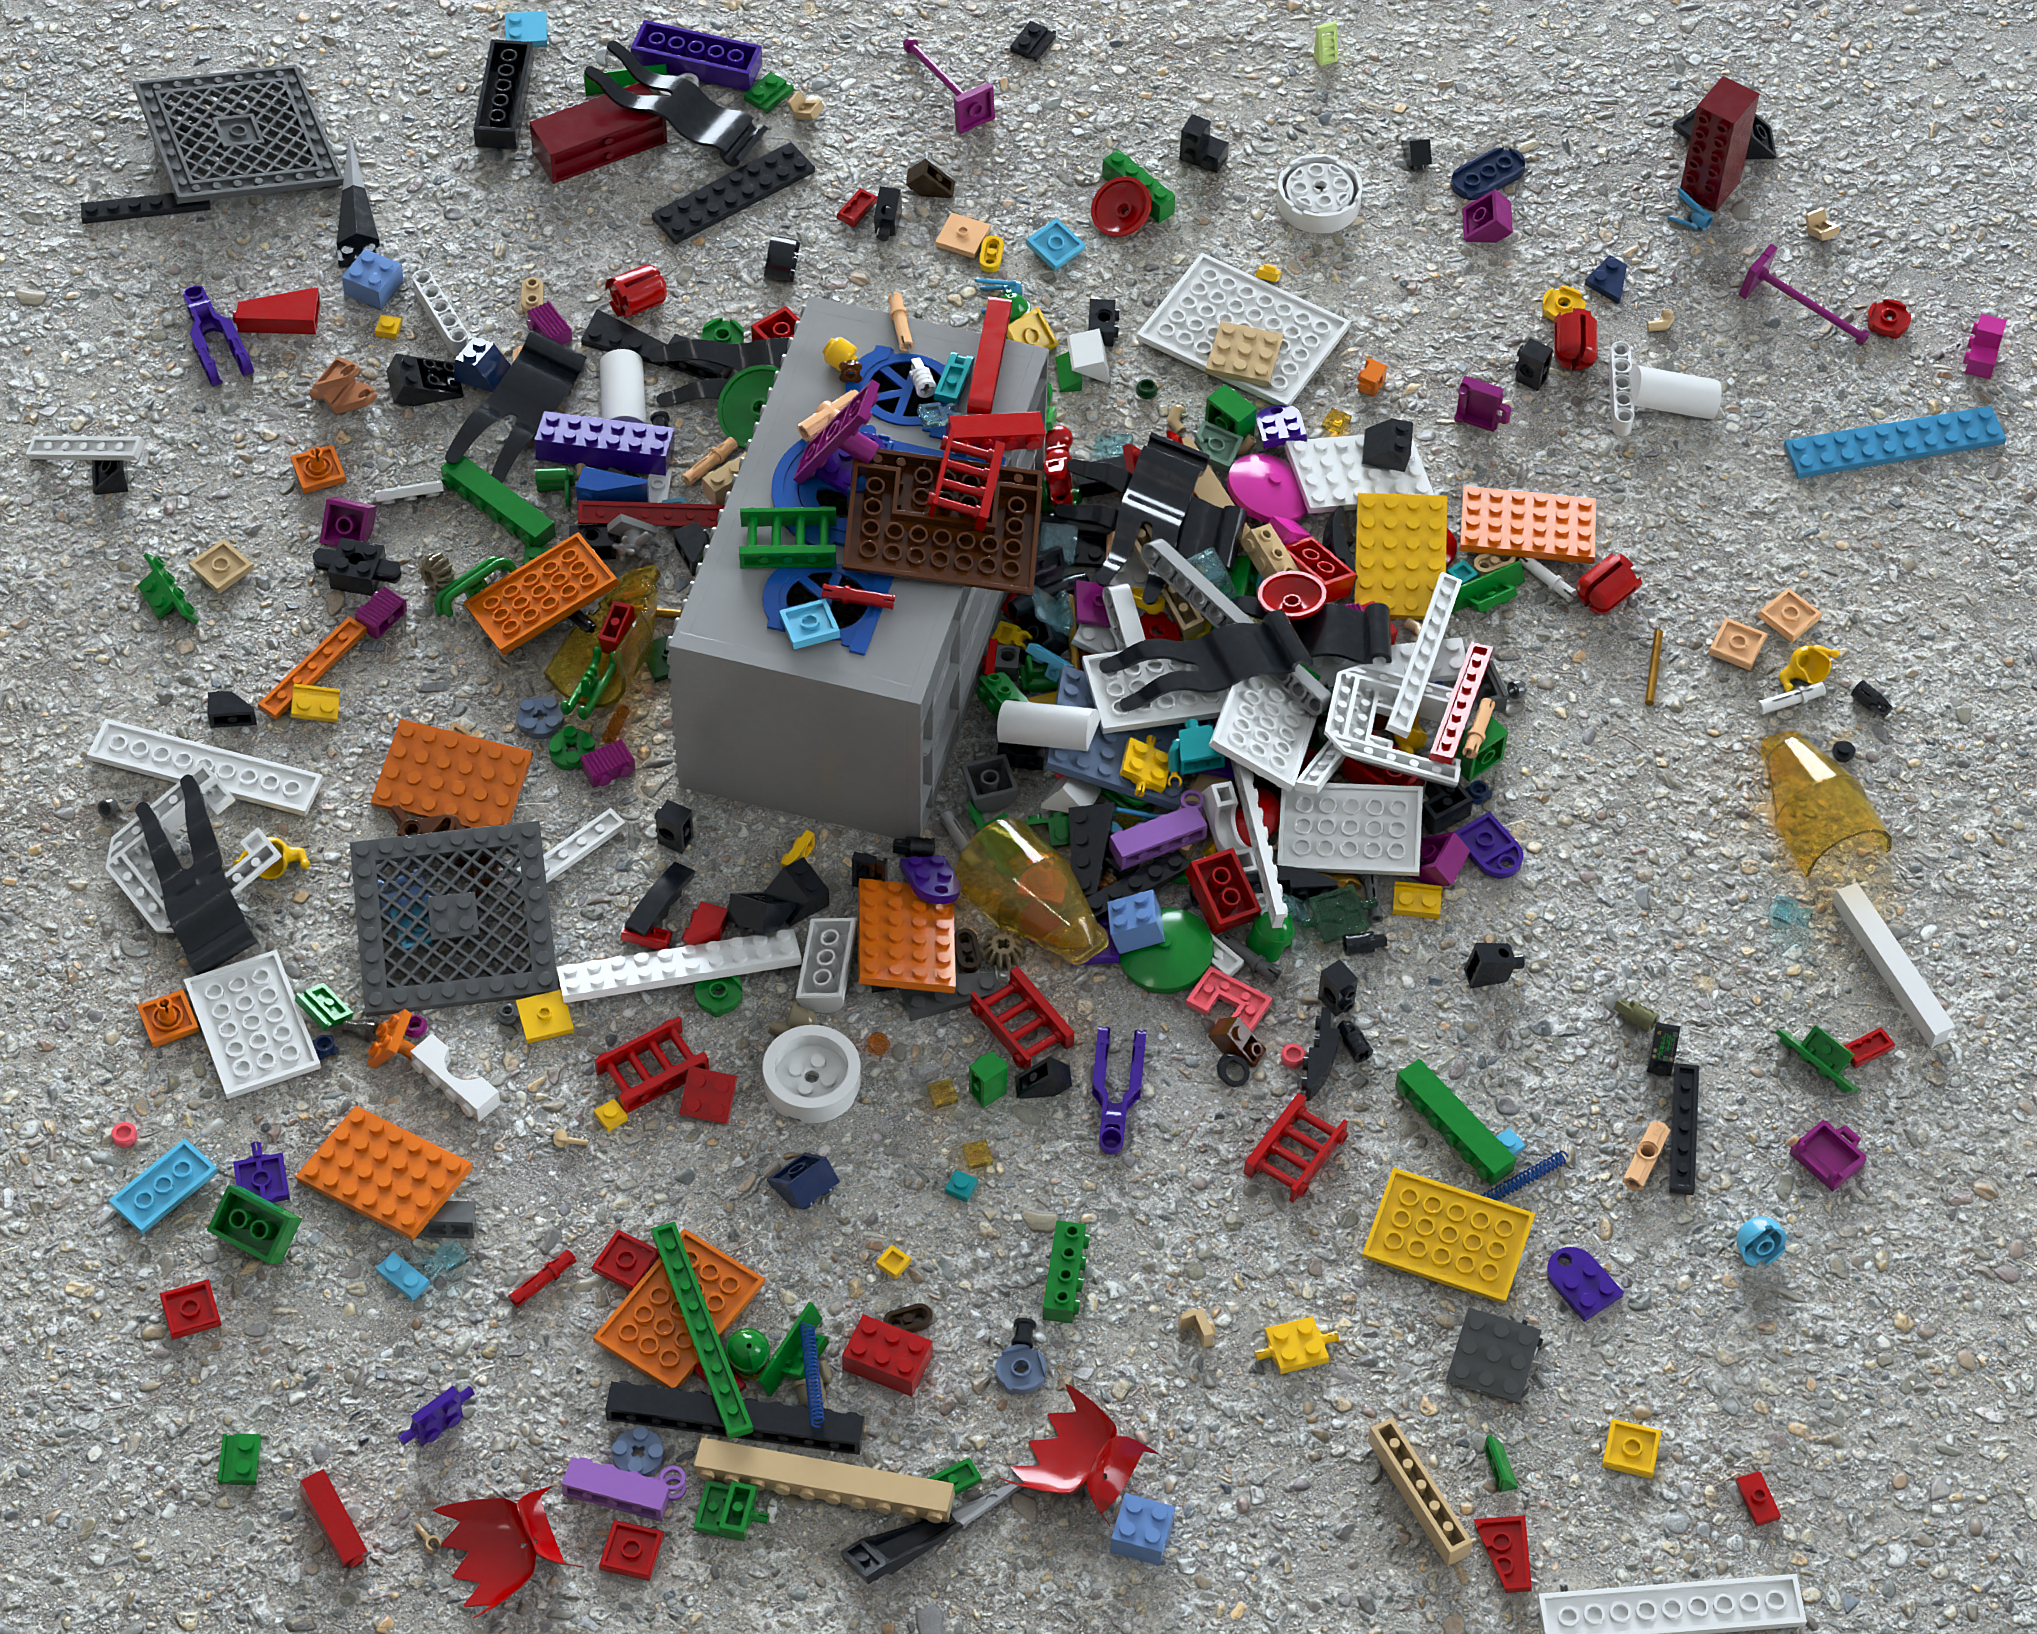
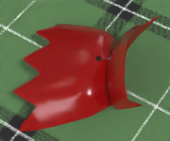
M1066 1384L1076 1412L1048 1413V1417L1059 1438L1029 1441L1039 1465L1011 1466V1470L1024 1484L1003 1478L1000 1479L1018 1486L1062 1495L1076 1494L1087 1485L1092 1501L1103 1516L1102 1513L1116 1500L1129 1481L1143 1452L1159 1453L1133 1438L1117 1436L1116 1425L1110 1417L1086 1395L1073 1386Z
M552 1486L530 1492L522 1496L517 1503L506 1498H488L452 1503L433 1509L434 1512L460 1522L441 1543V1546L469 1552L452 1577L480 1583L463 1606L489 1607L474 1616L473 1619L503 1602L530 1580L535 1570L536 1555L554 1564L584 1568L583 1566L566 1564L556 1543L541 1496ZM522 1543L526 1544L524 1548H521Z

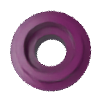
M414 1014L411 1016L405 1034L411 1038H418L426 1033L427 1022L420 1015Z

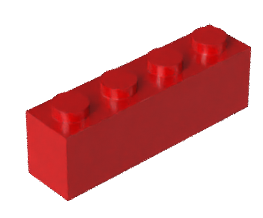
M1040 412L949 416L945 430L946 436H948L950 428L955 429L952 441L987 451L994 448L996 441L1005 443L1004 450L1042 449L1046 434Z

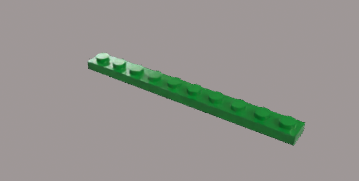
M674 1221L651 1228V1235L728 1439H733L752 1433L753 1425L676 1223Z

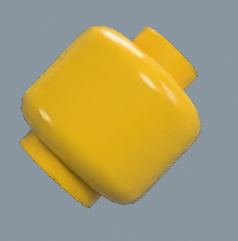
M842 337L831 338L822 352L824 354V361L840 372L839 365L841 362H847L848 360L858 361V357H856L857 348Z

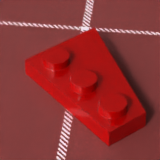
M1525 1515L1473 1519L1477 1532L1505 1592L1532 1591Z

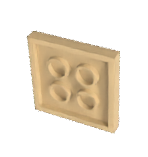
M1220 321L1205 374L1269 387L1284 334Z

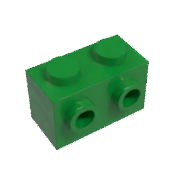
M993 1051L987 1055L979 1056L969 1066V1093L983 1108L1007 1093L1008 1065L1002 1057H998Z

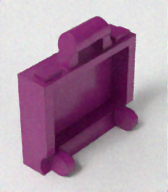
M1464 376L1458 391L1459 398L1454 421L1460 423L1464 420V423L1492 432L1497 430L1499 423L1508 424L1512 409L1509 405L1502 403L1504 388Z
M1824 1120L1800 1138L1791 1147L1789 1153L1832 1192L1865 1165L1867 1159L1862 1151L1856 1149L1861 1138L1846 1125L1835 1130L1829 1122Z

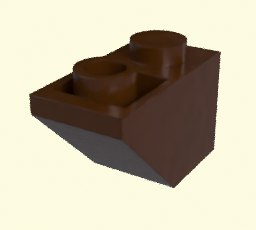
M1239 1016L1219 1018L1208 1035L1222 1053L1236 1054L1242 1057L1250 1067H1256L1266 1051L1263 1044Z

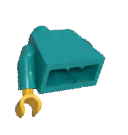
M1189 719L1184 723L1185 729L1178 732V739L1172 742L1168 752V771L1171 772V776L1167 781L1169 788H1171L1170 780L1172 778L1178 779V786H1181L1182 780L1178 776V771L1183 775L1225 766V758L1227 756L1209 747L1214 732L1212 726H1199L1196 719Z

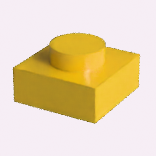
M1264 264V266H1260L1257 269L1255 277L1277 282L1280 280L1282 271L1276 270L1277 267L1274 265Z
M380 315L375 328V336L397 340L402 326V318Z
M614 1098L594 1110V1116L607 1132L628 1121V1115Z
M891 1244L876 1261V1267L896 1280L910 1265L911 1257Z

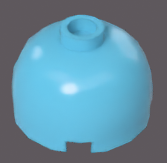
M1758 1216L1746 1221L1739 1228L1736 1246L1747 1264L1757 1266L1755 1263L1765 1260V1265H1767L1784 1253L1786 1249L1784 1244L1786 1240L1788 1241V1236L1777 1221L1766 1216Z

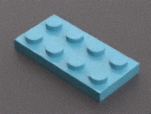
M184 1138L111 1197L109 1204L143 1235L218 1174V1168Z

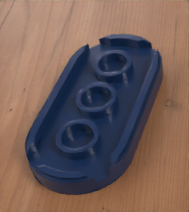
M1494 148L1458 167L1453 172L1451 188L1461 198L1477 200L1492 190L1496 189L1498 191L1521 178L1525 171V159L1515 149Z

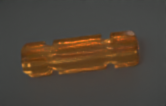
M622 704L617 706L616 713L611 717L606 727L607 730L602 735L604 743L610 745V743L615 742L616 736L625 722L624 719L629 714L628 706Z

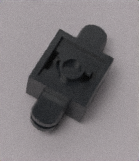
M340 538L336 550L318 548L313 553L315 569L328 572L330 589L372 596L376 592L380 581L395 584L400 581L402 576L400 563L386 559L384 545Z

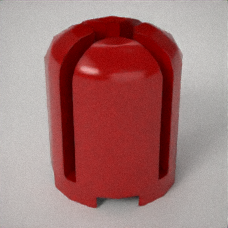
M644 264L606 280L605 290L609 289L612 301L609 304L617 317L623 316L624 319L659 306L666 300V282L655 266Z
M1573 308V312L1563 315L1560 312L1554 319V357L1561 368L1566 370L1570 369L1571 360L1572 371H1582L1590 368L1598 356L1597 320L1591 316V311L1581 308Z
M1612 552L1579 578L1576 589L1579 599L1585 607L1591 603L1589 606L1590 611L1598 615H1604L1612 611L1641 587V577L1636 578L1635 573L1631 569L1634 565L1627 557L1621 553L1616 556Z

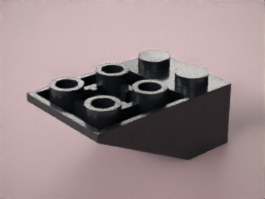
M396 353L386 370L393 403L419 406L463 398L464 396L461 383L454 381L455 363Z

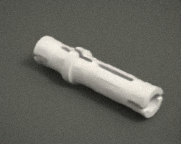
M1521 558L1519 559L1525 569L1548 585L1549 590L1552 592L1556 591L1567 602H1571L1574 599L1567 592L1576 597L1577 590L1565 583L1563 577L1560 575L1556 576L1534 558H1525L1528 560V563Z
M1822 682L1806 687L1799 686L1796 690L1759 700L1757 707L1760 714L1764 715L1765 713L1798 703L1806 704L1808 700L1825 696L1826 689Z

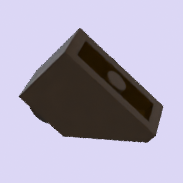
M925 158L908 169L906 186L922 197L952 198L955 181Z

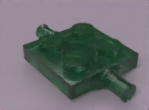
M1353 884L1308 899V903L1312 911V918L1299 921L1301 930L1304 931L1305 929L1316 927L1321 934L1324 944L1342 939L1343 935L1369 930L1370 926L1366 919V910L1378 906L1377 898L1373 897L1362 901L1357 895Z

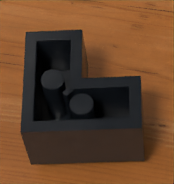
M1191 114L1181 130L1179 159L1218 173L1228 157L1229 142L1210 136L1211 121Z
M1430 781L1426 782L1425 794L1429 800L1422 803V823L1432 835L1471 816L1474 799L1459 782L1455 788Z

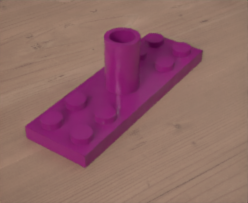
M871 380L806 445L793 478L795 482L801 485L807 478L811 479L817 468H822L828 457L838 448L861 462L868 464L872 460L879 444L858 431L861 425H866L872 416L870 410L879 398L877 394L880 386L879 383Z

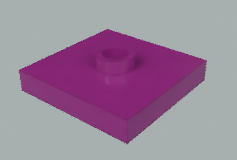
M1075 581V623L1111 628L1102 597L1104 587L1094 582Z

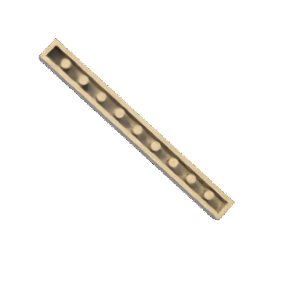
M701 1438L694 1463L696 1476L705 1481L719 1480L724 1481L728 1485H731V1481L757 1486L758 1491L768 1489L780 1495H800V1497L807 1500L817 1498L835 1505L839 1503L849 1504L856 1509H864L866 1507L875 1509L883 1514L893 1512L911 1519L915 1517L925 1518L932 1523H940L941 1521L948 1523L955 1496L954 1483Z

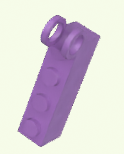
M1196 790L1185 791L1181 795V806L1177 811L1166 815L1162 814L1156 819L1145 823H1138L1132 828L1124 831L1119 830L1110 835L1109 850L1120 869H1127L1206 839L1207 823L1202 817L1203 795ZM1192 795L1198 797L1200 803L1195 801L1184 802V799Z
M571 1457L562 1481L563 1496L660 1522L663 1520L669 1501L681 1499L687 1490L685 1473L677 1466H668L662 1470L660 1477L649 1478L637 1471L627 1472L619 1470L611 1464L601 1465L583 1457L579 1459ZM669 1472H677L681 1475V1477L671 1475L664 1479L665 1475ZM671 1481L679 1482L674 1486L667 1485ZM682 1488L681 1492L676 1495L669 1494V1491L674 1492Z

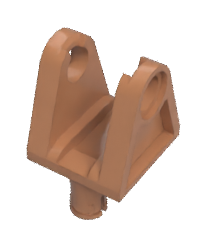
M341 357L335 358L309 392L312 400H325L334 414L366 407L377 398V393L371 386L355 379L358 374L362 373L357 364Z

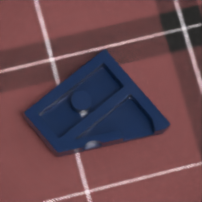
M1609 255L1586 278L1585 285L1619 304L1627 264Z

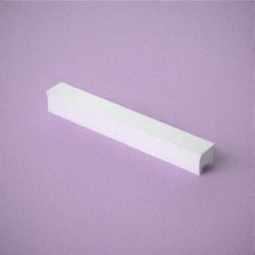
M1854 883L1847 887L1836 889L1832 902L1929 1047L1934 1048L1938 1044L1951 1040L1952 1036L1949 1034V1031L1954 1030L1955 1025L1859 884Z

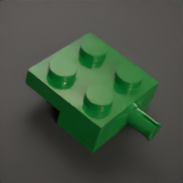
M706 1481L694 1523V1531L745 1542L748 1528L752 1522L768 1525L770 1514L755 1511L757 1486L731 1481V1485Z

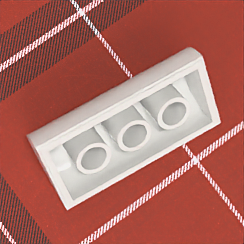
M617 349L606 353L600 360L602 419L646 424L644 369L641 356L627 349Z
M1634 365L1629 371L1634 406L1710 420L1715 419L1722 396L1721 384L1718 380Z
M1005 700L998 715V742L1088 751L1101 719L1100 713L1097 709Z
M812 918L810 920L796 994L797 1002L804 1008L818 1013H832L843 1007L858 927L857 918Z

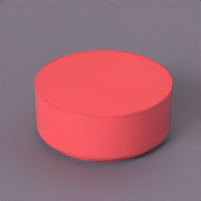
M1298 1044L1286 1045L1281 1052L1282 1063L1292 1069L1301 1067L1303 1065V1056L1306 1055L1305 1050Z
M121 1122L112 1129V1139L118 1147H129L137 1140L136 1128L129 1122Z

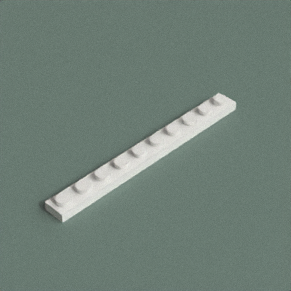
M1441 572L1385 728V730L1406 739L1411 731L1462 583L1461 579Z
M1230 759L1272 928H1282L1284 918H1287L1288 910L1286 903L1283 904L1282 885L1277 882L1278 870L1277 866L1273 865L1272 862L1273 850L1271 845L1268 846V830L1266 826H1263L1262 822L1263 810L1261 807H1258L1259 797L1258 790L1253 787V771Z

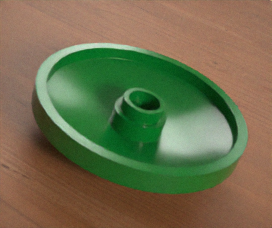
M755 365L745 368L726 383L720 394L717 405L719 425L727 437H732L737 442L738 447L746 450L748 440L753 438L755 422L760 421L761 407L767 404V393L769 388L774 386L775 373L780 371L778 367Z
M1162 907L1165 942L1119 954V962L1124 974L1136 986L1146 991L1168 994L1186 990L1201 980L1212 964L1214 946L1212 935L1200 918L1183 909Z

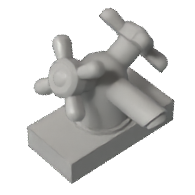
M623 514L618 515L607 524L609 533L622 537L621 544L615 543L612 545L621 555V563L626 561L627 554L637 555L641 558L635 565L637 568H640L643 563H647L651 559L656 547L653 545L646 552L642 545L657 534V527L655 525Z

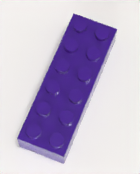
M643 20L631 46V53L642 66L666 64L667 74L679 76L685 73H692L697 76L698 81L748 91L752 88L762 66L761 45Z
M547 411L543 413L535 437L536 460L572 465L582 463L588 467L603 469L612 467L620 471L625 469L629 472L662 476L667 474L675 448L673 427Z

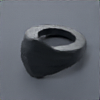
M1225 1053L1220 1057L1216 1065L1219 1078L1228 1086L1234 1088L1243 1086L1250 1075L1247 1062L1242 1057L1231 1053ZM1234 1061L1241 1065L1244 1070V1076L1241 1080L1234 1081L1228 1077L1225 1066L1227 1062Z

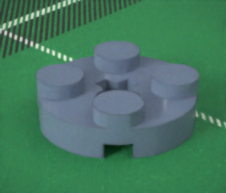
M534 697L525 699L520 703V708L517 712L518 727L522 732L524 731L529 734V737L533 739H546L555 735V731L563 726V713L554 697ZM538 715L545 716L541 721H538V718H535Z
M1017 1344L1006 1348L999 1359H997L996 1378L1008 1394H1028L1043 1386L1047 1366L1044 1356L1038 1350L1036 1352L1033 1349H1029L1030 1346ZM1018 1365L1028 1369L1023 1374L1015 1371Z
M637 1426L634 1429L625 1431L613 1443V1463L619 1470L627 1472L637 1471L643 1476L650 1477L660 1469L663 1463L664 1449L661 1439L657 1434L647 1430L644 1426ZM642 1449L643 1457L640 1458L638 1455L633 1457L634 1450Z

